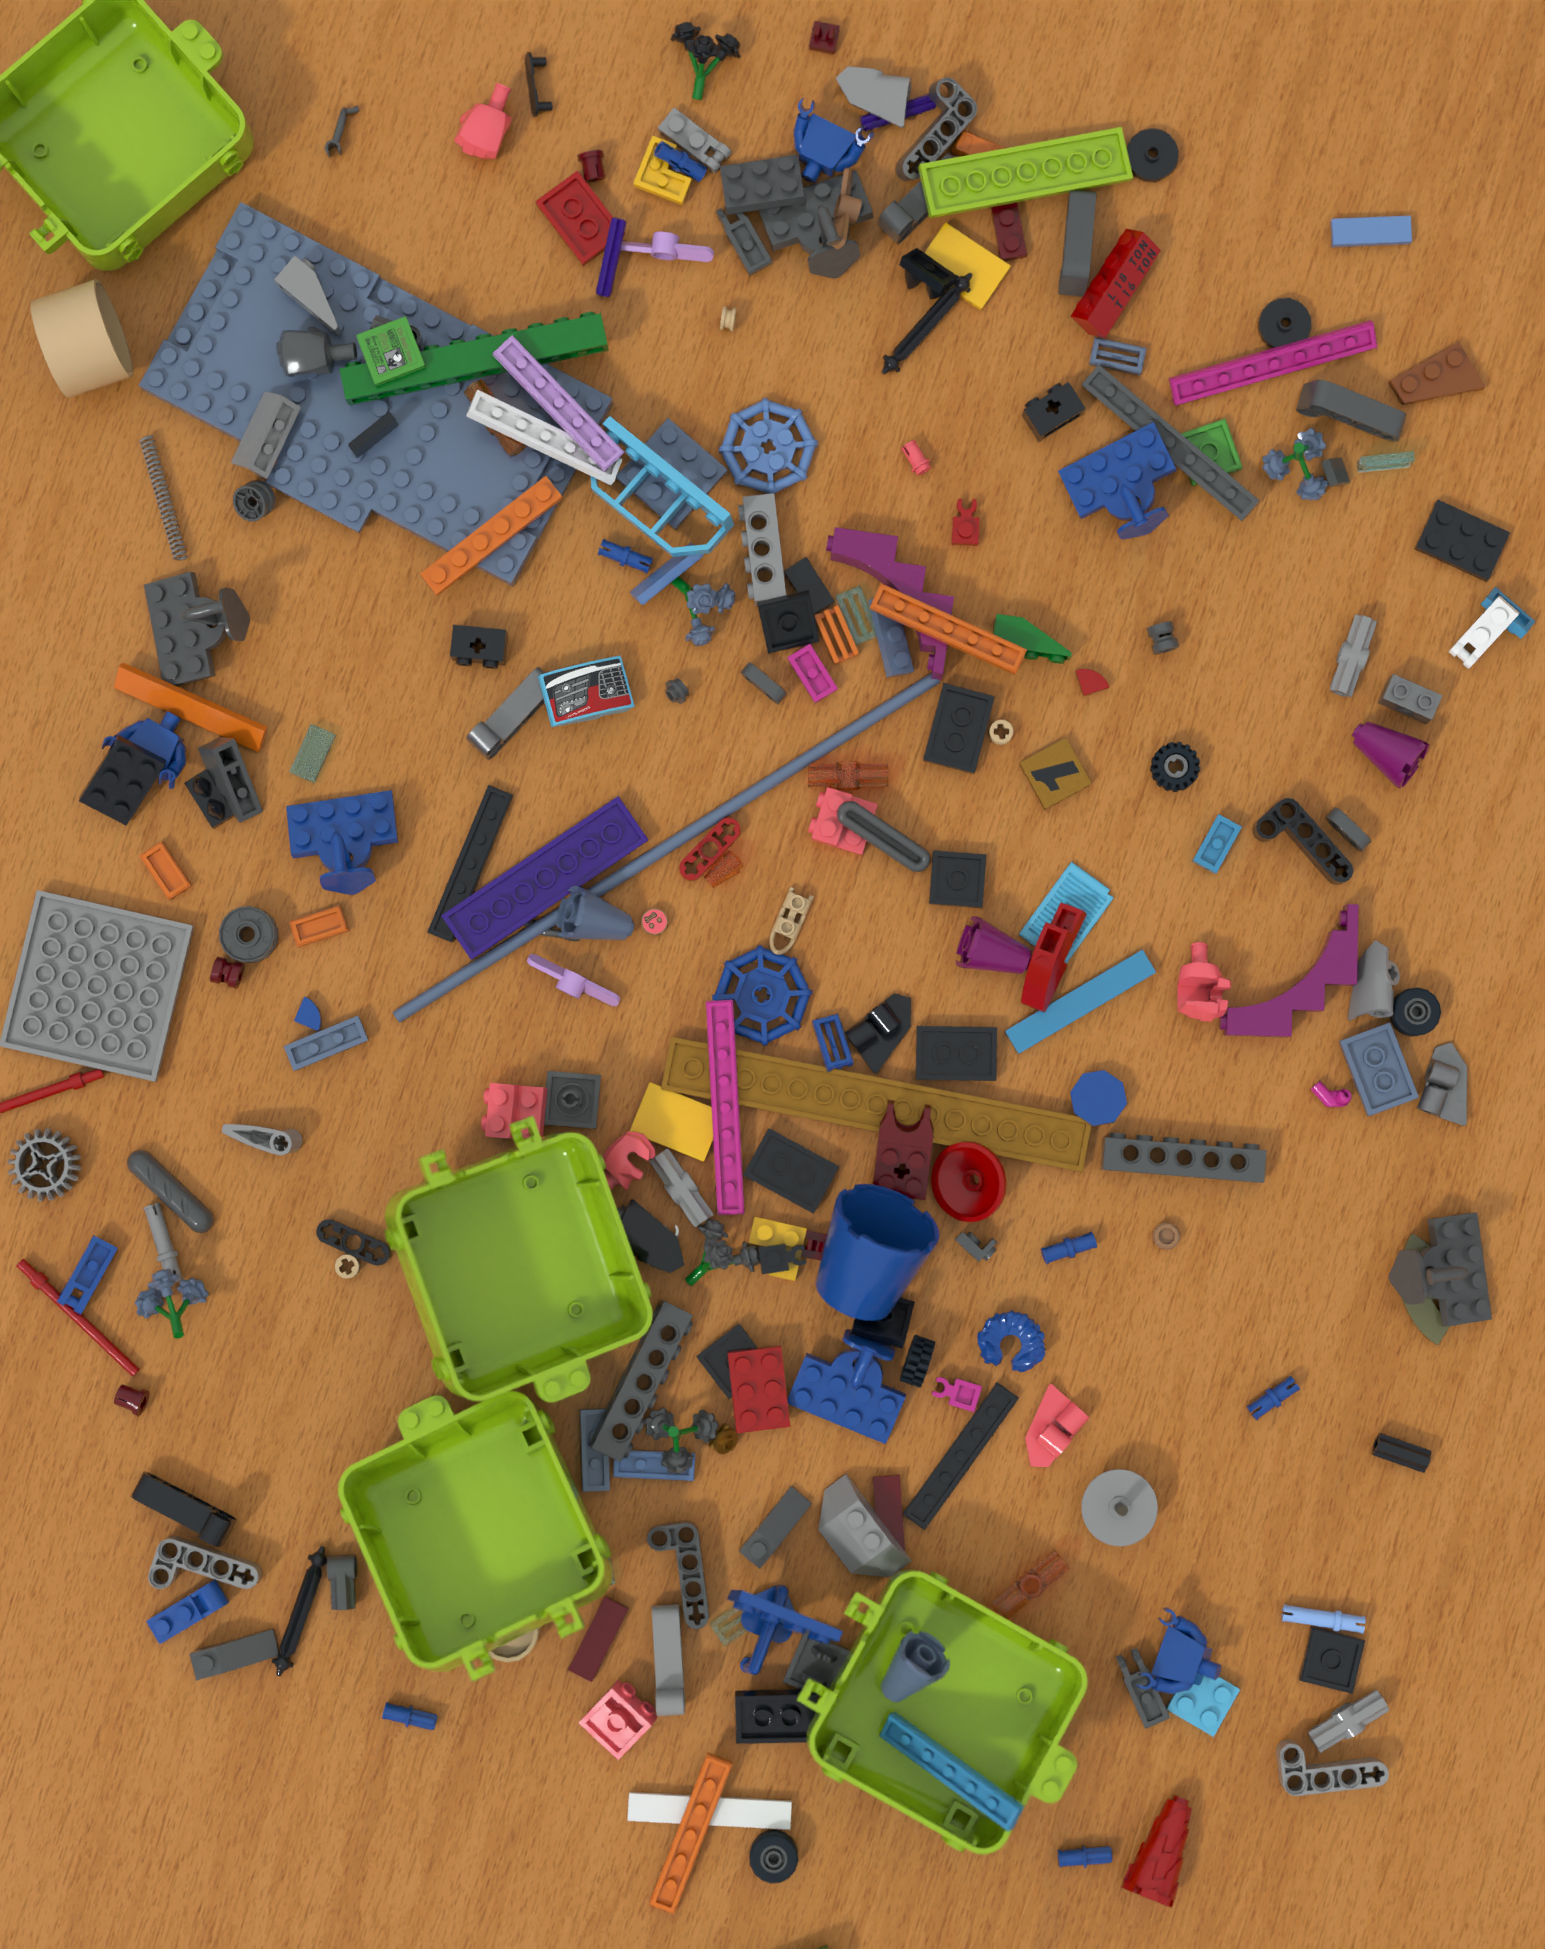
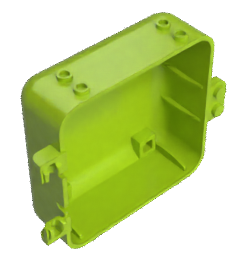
M83 0L82 5L0 75V172L4 167L48 217L43 221L42 227L39 229L34 228L29 233L46 254L55 252L69 240L85 260L96 269L102 271L118 270L127 263L138 260L145 247L226 177L232 176L235 173L238 174L244 162L251 155L254 138L243 112L210 75L222 63L223 51L220 45L199 22L186 20L171 31L144 0ZM49 232H52L55 236L47 242L44 237Z
M530 1116L509 1124L511 1134L517 1146L515 1148L451 1171L446 1162L444 1149L418 1158L425 1181L394 1194L385 1209V1222L388 1228L385 1230L386 1241L391 1250H396L434 1356L431 1359L432 1370L438 1380L442 1379L449 1391L474 1401L493 1398L530 1382H533L539 1398L551 1403L582 1392L589 1386L591 1379L585 1360L641 1338L648 1331L653 1317L649 1301L651 1291L646 1282L643 1283L603 1171L606 1169V1165L602 1155L597 1154L593 1143L587 1137L578 1133H553L541 1137L534 1117ZM528 1128L530 1137L524 1139L521 1129ZM436 1162L439 1171L432 1173L429 1164Z
M508 1391L482 1401L456 1415L448 1400L438 1395L431 1396L404 1409L400 1413L398 1426L404 1440L354 1463L342 1474L338 1485V1494L343 1506L340 1509L341 1515L346 1524H351L397 1634L394 1635V1640L399 1650L404 1649L410 1661L419 1667L434 1672H447L465 1664L472 1682H475L496 1671L489 1652L551 1621L555 1622L561 1639L584 1629L585 1625L578 1608L597 1600L610 1587L613 1575L612 1566L608 1559L612 1556L610 1548L604 1537L596 1532L553 1436V1433L556 1432L555 1425L543 1408L540 1409L522 1393ZM571 1613L575 1622L567 1625L564 1616ZM480 1658L483 1667L481 1666L476 1669L473 1660Z
M902 1570L888 1580L876 1603L855 1591L844 1614L864 1626L833 1683L828 1689L808 1678L796 1699L817 1711L807 1730V1746L815 1761L822 1766V1773L841 1784L845 1779L943 1835L941 1839L946 1844L962 1853L966 1848L977 1854H989L997 1851L1005 1844L1012 1830L1007 1831L882 1739L879 1735L890 1713H898L1024 1807L1031 1795L1046 1803H1054L1062 1797L1077 1768L1075 1756L1070 1751L1059 1746L1058 1743L1086 1692L1087 1675L1082 1664L1067 1654L1069 1648L1053 1639L1049 1643L947 1586L949 1580L933 1571L929 1576L918 1570ZM861 1601L869 1605L865 1614L857 1610ZM912 1631L916 1634L920 1631L927 1632L944 1646L945 1651L943 1653L945 1658L950 1660L949 1671L942 1679L900 1702H893L887 1699L881 1690V1682L901 1640ZM812 1691L820 1695L816 1704L808 1700Z

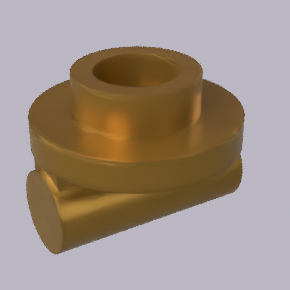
M724 1423L716 1433V1438L712 1439L709 1443V1446L719 1454H726L732 1451L738 1440L737 1433Z

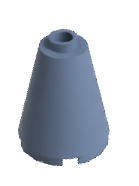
M575 885L570 887L568 892L572 893L569 898H563L557 915V927L561 928L562 932L558 934L563 938L625 940L633 933L634 922L631 915L582 887Z
M913 1631L909 1632L901 1640L881 1682V1690L884 1696L893 1702H900L942 1679L949 1671L950 1666L949 1658L946 1660L943 1653L945 1651L944 1646L927 1632L920 1631L918 1634L913 1633Z

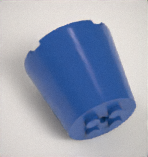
M857 1184L854 1186V1189H843L839 1193L834 1205L816 1277V1288L820 1296L835 1310L852 1318L867 1321L885 1318L896 1305L939 1240V1229L932 1216L927 1211L922 1213L914 1207L915 1201L886 1187L872 1184Z

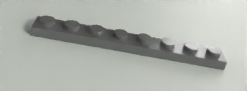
M1099 364L1081 384L1134 431L1154 422L1173 463L1242 522L1260 502V500Z

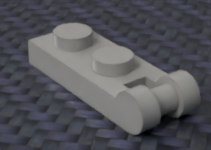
M675 108L672 109L658 127V131L713 173L719 170V164L722 160L727 159L732 153L726 145L718 142ZM710 149L715 151L712 157L706 155Z

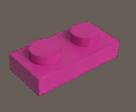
M811 644L787 657L815 704L838 690Z

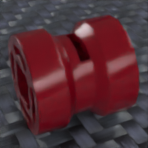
M217 957L212 967L210 982L217 984L223 982L228 987L237 989L243 976L244 964L239 962L230 963L225 958Z

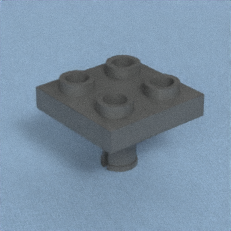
M547 1071L546 1088L548 1090L544 1125L597 1129L601 1075Z

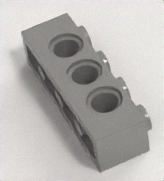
M774 493L743 497V505H738L740 521H745L746 531H741L742 545L743 547H748L749 557H744L746 573H751L752 583H747L749 599H754L755 606H757V602L786 596ZM763 519L766 522V526L761 530H756L751 525L753 520ZM766 545L769 548L768 554L765 556L757 555L754 551L756 546ZM761 571H769L773 576L772 579L768 582L760 581L757 576Z

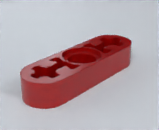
M722 819L681 861L679 870L684 879L688 881L698 880L739 838L740 825L735 819ZM724 824L727 826L733 824L735 826L733 829L735 835H726L722 841L727 844L722 847L719 840L712 836L716 833L720 837L724 832L722 826ZM707 842H713L718 847V851L713 857H707L702 852V847ZM698 852L699 856L708 863L703 866V863L700 862L696 867L698 873L696 875L693 873L687 875L685 873L687 870L685 864H694L698 858L693 855Z

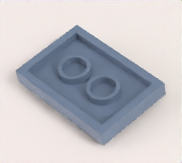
M1390 1022L1338 1041L1367 1117L1419 1098Z

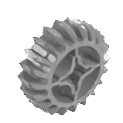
M40 1129L34 1130V1138L30 1133L24 1134L27 1143L22 1140L16 1141L20 1150L11 1149L10 1151L11 1154L16 1155V1159H9L7 1161L8 1164L15 1165V1169H10L8 1174H17V1178L12 1180V1184L22 1183L18 1191L24 1193L28 1190L27 1197L29 1199H33L36 1193L38 1201H44L46 1195L50 1201L55 1200V1192L59 1197H63L65 1195L63 1187L68 1190L73 1189L69 1180L78 1181L79 1179L77 1175L73 1174V1170H81V1166L74 1165V1161L80 1160L81 1156H72V1152L76 1151L77 1146L71 1145L67 1147L71 1138L65 1137L61 1140L62 1132L56 1131L52 1137L51 1129H45L43 1135ZM47 1142L56 1146L60 1151L47 1155L44 1150L39 1148L38 1144ZM31 1150L30 1154L32 1155L33 1163L25 1171V1160ZM42 1158L43 1160H52L46 1166L47 1172L45 1169L37 1170L43 1164ZM64 1159V1171L58 1180L57 1177L59 1176L56 1172V1167ZM41 1174L45 1180H49L51 1186H37L30 1178Z

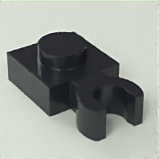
M785 1244L758 1247L762 1274L789 1271V1262L799 1266L807 1263V1260H797L795 1258L796 1251L805 1249L804 1245H796L791 1251H786Z

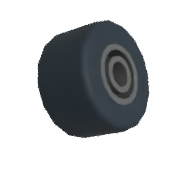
M1411 988L1404 990L1393 999V1015L1390 1016V1021L1395 1029L1404 1035L1411 1037L1425 1035L1432 1031L1439 1023L1441 1016L1440 1003L1435 995L1426 989Z
M767 1830L759 1834L752 1842L749 1852L750 1866L754 1874L762 1881L781 1883L787 1880L795 1872L798 1864V1850L793 1838L779 1830Z

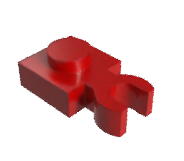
M958 499L956 508L960 517H953L951 545L978 546L980 518H972L977 508L976 499H972V507L970 509H964L962 507V499Z

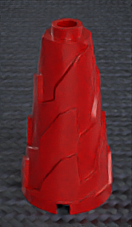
M1173 1795L1172 1800L1167 1798L1159 1816L1155 1817L1145 1842H1142L1133 1864L1130 1863L1121 1888L1165 1906L1173 1907L1179 1886L1178 1878L1184 1859L1182 1855L1189 1833L1188 1824L1192 1808L1188 1806V1800Z

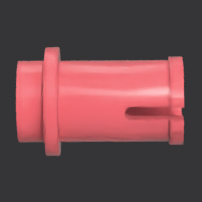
M916 440L908 442L904 445L905 447L901 448L913 467L911 471L913 473L916 472L917 476L931 469L929 465L931 461L924 457Z

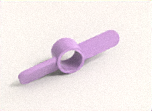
M669 232L653 233L652 244L622 241L621 250L651 253L652 257L661 260L683 259L709 262L714 256V251L710 247L679 244V236Z
M530 954L527 959L528 964L559 979L555 988L577 999L584 992L611 1006H617L620 1002V997L617 994L536 954Z

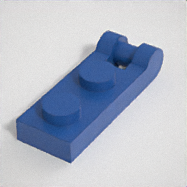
M93 1235L56 1302L63 1306L67 1304L73 1307V1311L81 1315L118 1248ZM74 1287L83 1291L80 1298L71 1295Z

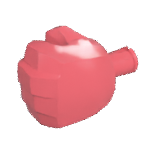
M496 83L488 105L476 103L461 116V127L455 136L454 142L462 148L464 153L484 160L496 159L504 135L512 122V118L503 112L511 92L510 88Z
M1196 942L1190 946L1191 963L1180 968L1177 986V1011L1189 1018L1212 1022L1214 1018L1224 1016L1227 1011L1228 1000H1222V994L1225 990L1231 989L1232 984L1231 980L1222 976L1218 966L1207 963L1208 945L1203 942Z
M627 1131L605 1150L602 1157L606 1165L604 1172L610 1190L617 1184L627 1191L632 1179H641L643 1172L627 1159L630 1152H635L646 1161L649 1159L653 1160L655 1157V1148L644 1134Z

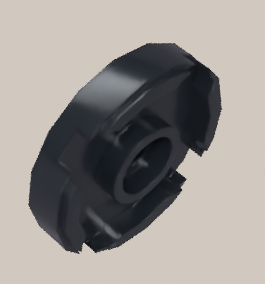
M1149 128L1138 132L1132 137L1127 146L1132 174L1144 182L1161 181V179L1172 174L1177 165L1179 150L1176 141L1170 134L1160 129ZM1151 150L1155 151L1157 156L1150 157L1148 152Z
M1278 298L1270 302L1262 310L1258 320V332L1262 341L1272 348L1307 339L1311 330V317L1307 308L1299 301L1291 298ZM1287 320L1290 326L1283 327L1281 321Z

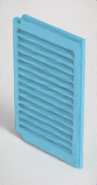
M1071 862L1018 935L1033 946H1036L1045 923L1051 924L1061 902L1084 910L1087 915L1064 961L1067 963L1114 898L1108 895L1109 888Z

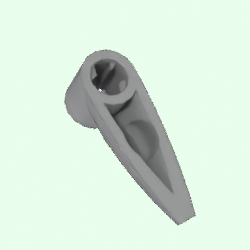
M223 1124L222 1133L242 1143L276 1155L296 1152L302 1146V1136L295 1129L281 1131L267 1127L239 1124Z

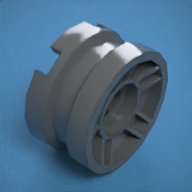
M260 480L248 482L238 488L233 495V505L237 514L250 522L258 521L271 513L276 503L275 494L271 487Z

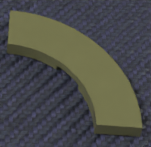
M1411 1233L1403 1250L1415 1249L1420 1253L1431 1245ZM1427 1297L1425 1302L1421 1304H1407L1402 1299L1403 1305H1405L1413 1324L1428 1340L1438 1345L1450 1326L1442 1327L1441 1314L1433 1300Z

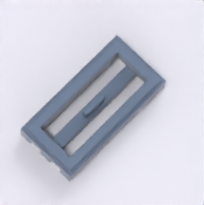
M1095 337L1089 365L1097 367L1099 364L1105 369L1140 376L1146 348ZM1098 346L1140 355L1139 358L1102 351L1098 350ZM1096 356L1137 364V367L1096 359Z

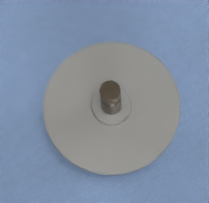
M1123 1469L1109 1470L1094 1478L1087 1486L1081 1504L1082 1517L1088 1530L1098 1540L1113 1546H1127L1143 1539L1152 1529L1158 1510L1157 1499L1150 1484L1140 1475Z

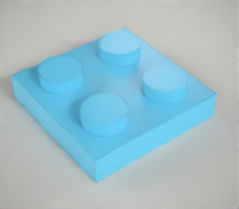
M1204 1676L1200 1686L1193 1684L1192 1688L1188 1691L1174 1693L1166 1706V1710L1214 1737L1240 1689L1221 1677L1213 1680Z

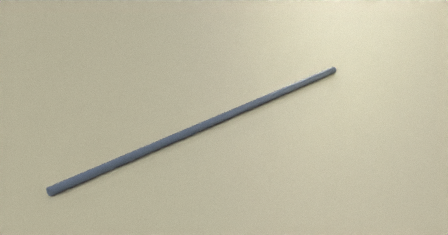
M932 673L596 883L587 891L601 897L714 826L722 819L730 816L938 685L940 681L931 679ZM559 907L393 1011L398 1022L401 1023L557 924Z

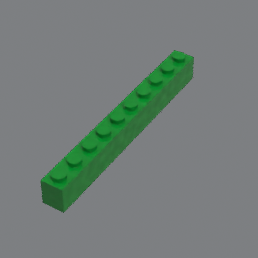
M586 312L581 314L580 318L571 320L568 317L558 318L554 320V323L548 325L534 323L529 325L528 329L519 331L516 328L506 329L502 331V334L496 336L482 334L477 336L476 340L467 342L464 339L454 340L449 343L450 345L444 347L430 345L423 348L424 351H420L426 368L379 386H375L367 363L350 362L345 365V368L339 369L345 399L348 405L351 406L507 373L508 371L492 354L512 335L540 365L606 352L609 349L601 313Z

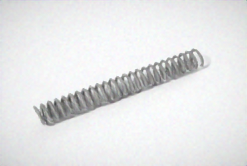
M149 435L143 437L139 443L142 444L141 449H144L142 453L145 454V463L148 464L146 468L149 469L148 473L151 474L149 477L152 479L151 484H154L152 488L155 489V498L158 499L156 503L159 504L158 508L161 509L159 513L162 514V523L165 524V533L168 534L167 539H169V548L172 549V558L175 560L187 559V555L176 558L177 555L185 554L187 551L174 552L184 549L186 546L182 545L173 548L174 545L182 544L184 541L180 540L174 543L171 541L181 539L183 536L179 535L171 538V535L179 534L181 531L168 532L178 529L180 526L176 525L168 528V525L176 524L178 521L165 522L175 519L177 516L164 517L165 515L174 514V510L162 512L172 509L174 506L161 507L162 505L171 504L173 502L171 500L159 502L169 499L171 496L158 497L159 495L168 494L170 491L157 492L158 490L168 488L167 485L155 487L165 484L167 481L154 482L155 480L165 478L164 475L152 477L162 474L164 471L151 472L152 470L162 468V466L149 467L161 462L160 460L148 462L160 457L159 455L146 457L158 453L157 450L145 452L157 447L156 445L143 447L155 443L154 440L142 442L154 437Z

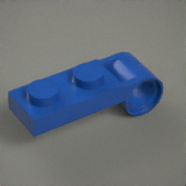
M213 1580L146 1622L160 1645L225 1606L229 1601L217 1580Z

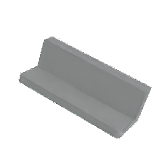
M264 392L231 463L246 468L261 478L268 479L301 407L282 395Z

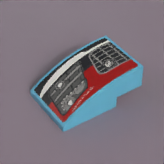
M621 656L582 663L538 676L551 727L599 719L602 716L626 712L635 707Z

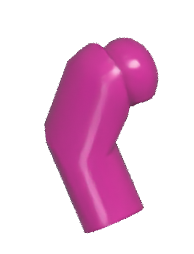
M1321 1081L1317 1082L1310 1089L1326 1107H1344L1352 1099L1349 1090L1329 1091Z

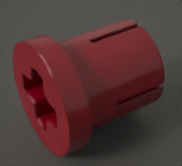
M603 150L587 151L577 155L578 161L582 164L584 180L586 182H596L605 179L602 162L604 157Z
M122 1384L116 1392L114 1404L132 1411L133 1415L140 1416L147 1406L150 1393L145 1389L139 1391Z

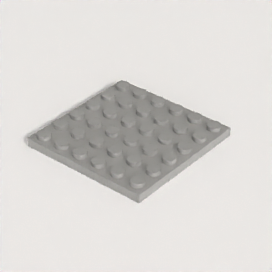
M37 890L0 1039V1046L157 1082L195 926Z

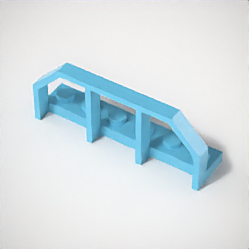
M609 416L603 423L606 433L617 445L620 443L626 448L625 452L630 458L636 462L640 459L646 465L615 500L598 487V479L590 476L592 491L672 557L711 553L734 526L731 514ZM649 474L656 478L660 475L667 481L665 485L675 494H678V492L682 493L652 529H649L622 507ZM686 502L695 510L702 509L707 514L705 516L707 520L714 526L718 527L719 524L722 526L711 540L704 545L671 547L658 536Z

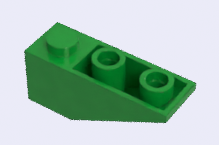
M996 614L993 634L1027 649L1024 656L1025 659L1038 660V656L1049 658V662L1064 664L1065 660H1070L1072 652L1023 617Z

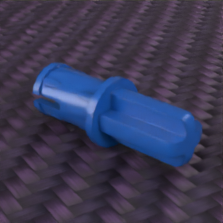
M386 1702L382 1719L403 1723L405 1727L411 1725L434 1730L437 1723L436 1714L413 1709L412 1705L408 1708Z
M1083 1845L1080 1849L1058 1850L1059 1867L1083 1865L1084 1868H1087V1865L1111 1863L1113 1859L1112 1850L1109 1846L1085 1848V1845Z

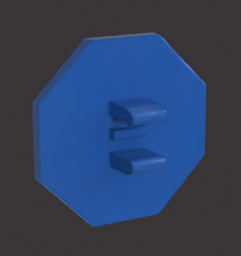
M1105 1070L1082 1074L1070 1092L1074 1114L1092 1126L1114 1123L1127 1105L1123 1082Z

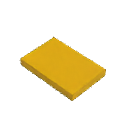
M946 222L925 251V254L955 275L965 276L968 273L972 274L969 287L971 291L969 293L966 291L961 292L960 298L980 311L1011 268L1009 264Z
M649 1082L630 1131L644 1134L651 1141L704 1162L713 1141L712 1107L676 1092L661 1090V1086Z

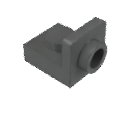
M970 1231L967 1235L960 1232L954 1239L978 1262L982 1258L987 1261L997 1250L994 1247L997 1241L993 1238L982 1249L978 1247L981 1241Z

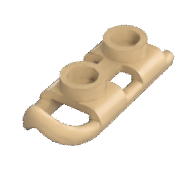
M789 888L770 934L769 944L774 954L782 955L792 948L814 896L809 895L808 899L794 894L795 888ZM786 908L790 909L787 919L783 918ZM797 913H800V919L798 923H795V916ZM776 932L791 938L788 945L782 950L775 948L774 939Z

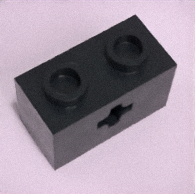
M1069 382L1063 386L1061 383L1054 385L1047 391L1048 395L1042 399L1035 397L1024 405L1026 408L1023 410L1022 417L1038 442L1084 414L1086 408ZM1049 405L1051 408H1058L1056 414L1053 411L1047 412Z
M453 625L450 657L452 661H456V665L472 666L473 662L483 663L482 667L498 669V665L505 666L508 633L503 629ZM478 642H481L483 647H485V649L480 650V653H476L475 649L472 648L477 647Z

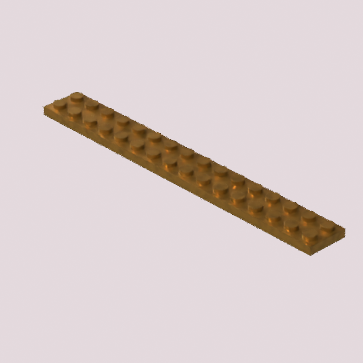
M671 1037L661 1090L711 1099L708 1044ZM736 1049L739 1105L879 1132L880 1121L887 1111L888 1100L894 1101L895 1116L904 1125L917 1123L924 1112L925 1104L931 1105L930 1117L934 1128L933 1143L951 1146L965 1141L976 1142L986 1146L997 1156L1083 1172L1091 1125L1078 1116L839 1069L827 1072L826 1067Z

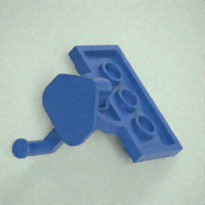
M1154 422L1058 471L1081 519L1106 507L1112 516L1120 520L1130 521L1117 530L1121 540L1147 535L1169 516L1165 507L1149 511L1154 504L1156 494L1153 483L1177 471Z
M392 790L286 806L291 856L293 859L314 855L320 856L322 864L331 871L320 876V884L324 890L348 895H355L376 881L373 870L364 867L371 857L372 846L399 843Z
M846 1329L843 1341L853 1348L839 1353L832 1363L806 1353L787 1402L796 1408L886 1444L906 1398V1393L882 1384L883 1370L877 1358L891 1361L894 1358L895 1349L891 1345L851 1334V1329Z
M775 1585L755 1595L743 1590L731 1589L727 1600L734 1602L733 1608L742 1611L741 1623L744 1629L759 1636L752 1656L746 1657L740 1662L741 1670L748 1674L756 1675L760 1672L771 1641L782 1643L790 1638L792 1632L797 1634L808 1632L807 1638L829 1645L830 1641L839 1642L843 1632L795 1612L785 1585Z

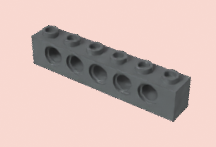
M1110 1133L1109 1138L1104 1137L1102 1141L1100 1170L1264 1183L1267 1150H1259L1260 1145L1243 1144V1148H1233L1232 1142L1217 1141L1216 1146H1206V1140L1190 1139V1144L1179 1143V1138L1163 1137V1142L1152 1141L1153 1136L1136 1135V1140L1126 1139V1134ZM1128 1145L1133 1146L1137 1152L1135 1159L1132 1161L1126 1160L1123 1156V1150ZM1155 1147L1163 1152V1159L1159 1163H1154L1150 1159V1152ZM1180 1150H1186L1190 1155V1161L1186 1165H1181L1177 1161V1154ZM1208 1152L1214 1153L1217 1158L1216 1164L1211 1168L1207 1167L1203 1160ZM1235 1154L1243 1158V1166L1238 1170L1234 1169L1230 1163L1231 1157Z
M659 1300L653 1313L651 1325L648 1331L641 1337L588 1444L589 1447L621 1462L623 1457L627 1458L633 1447V1444L630 1442L635 1433H640L645 1423L643 1416L647 1408L651 1409L657 1399V1395L654 1393L658 1385H663L669 1374L667 1367L671 1359L675 1360L681 1350L679 1343L683 1335L687 1336L692 1328V1314L666 1301ZM670 1325L673 1329V1335L670 1339L663 1340L661 1330L663 1327ZM653 1350H658L661 1354V1359L657 1364L652 1365L649 1362V1354ZM646 1374L649 1378V1383L647 1387L639 1389L636 1383L640 1375ZM629 1399H635L637 1402V1408L632 1413H626L624 1409L625 1403ZM622 1423L625 1427V1432L621 1437L615 1438L612 1434L613 1427L616 1424Z

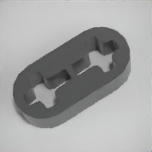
M748 662L741 670V675L774 703L779 704L787 695L779 685L752 663Z
M1334 807L1325 817L1328 823L1358 851L1362 852L1371 843V839L1340 809Z

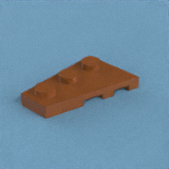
M1459 342L1389 382L1401 405L1485 389L1484 383Z

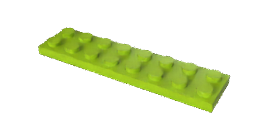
M1122 127L933 161L918 166L929 219L1069 193L1071 190H1085L1118 184L1133 179Z

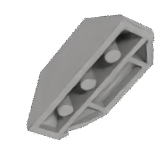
M847 1473L825 1489L818 1530L850 1573L891 1577L912 1561Z

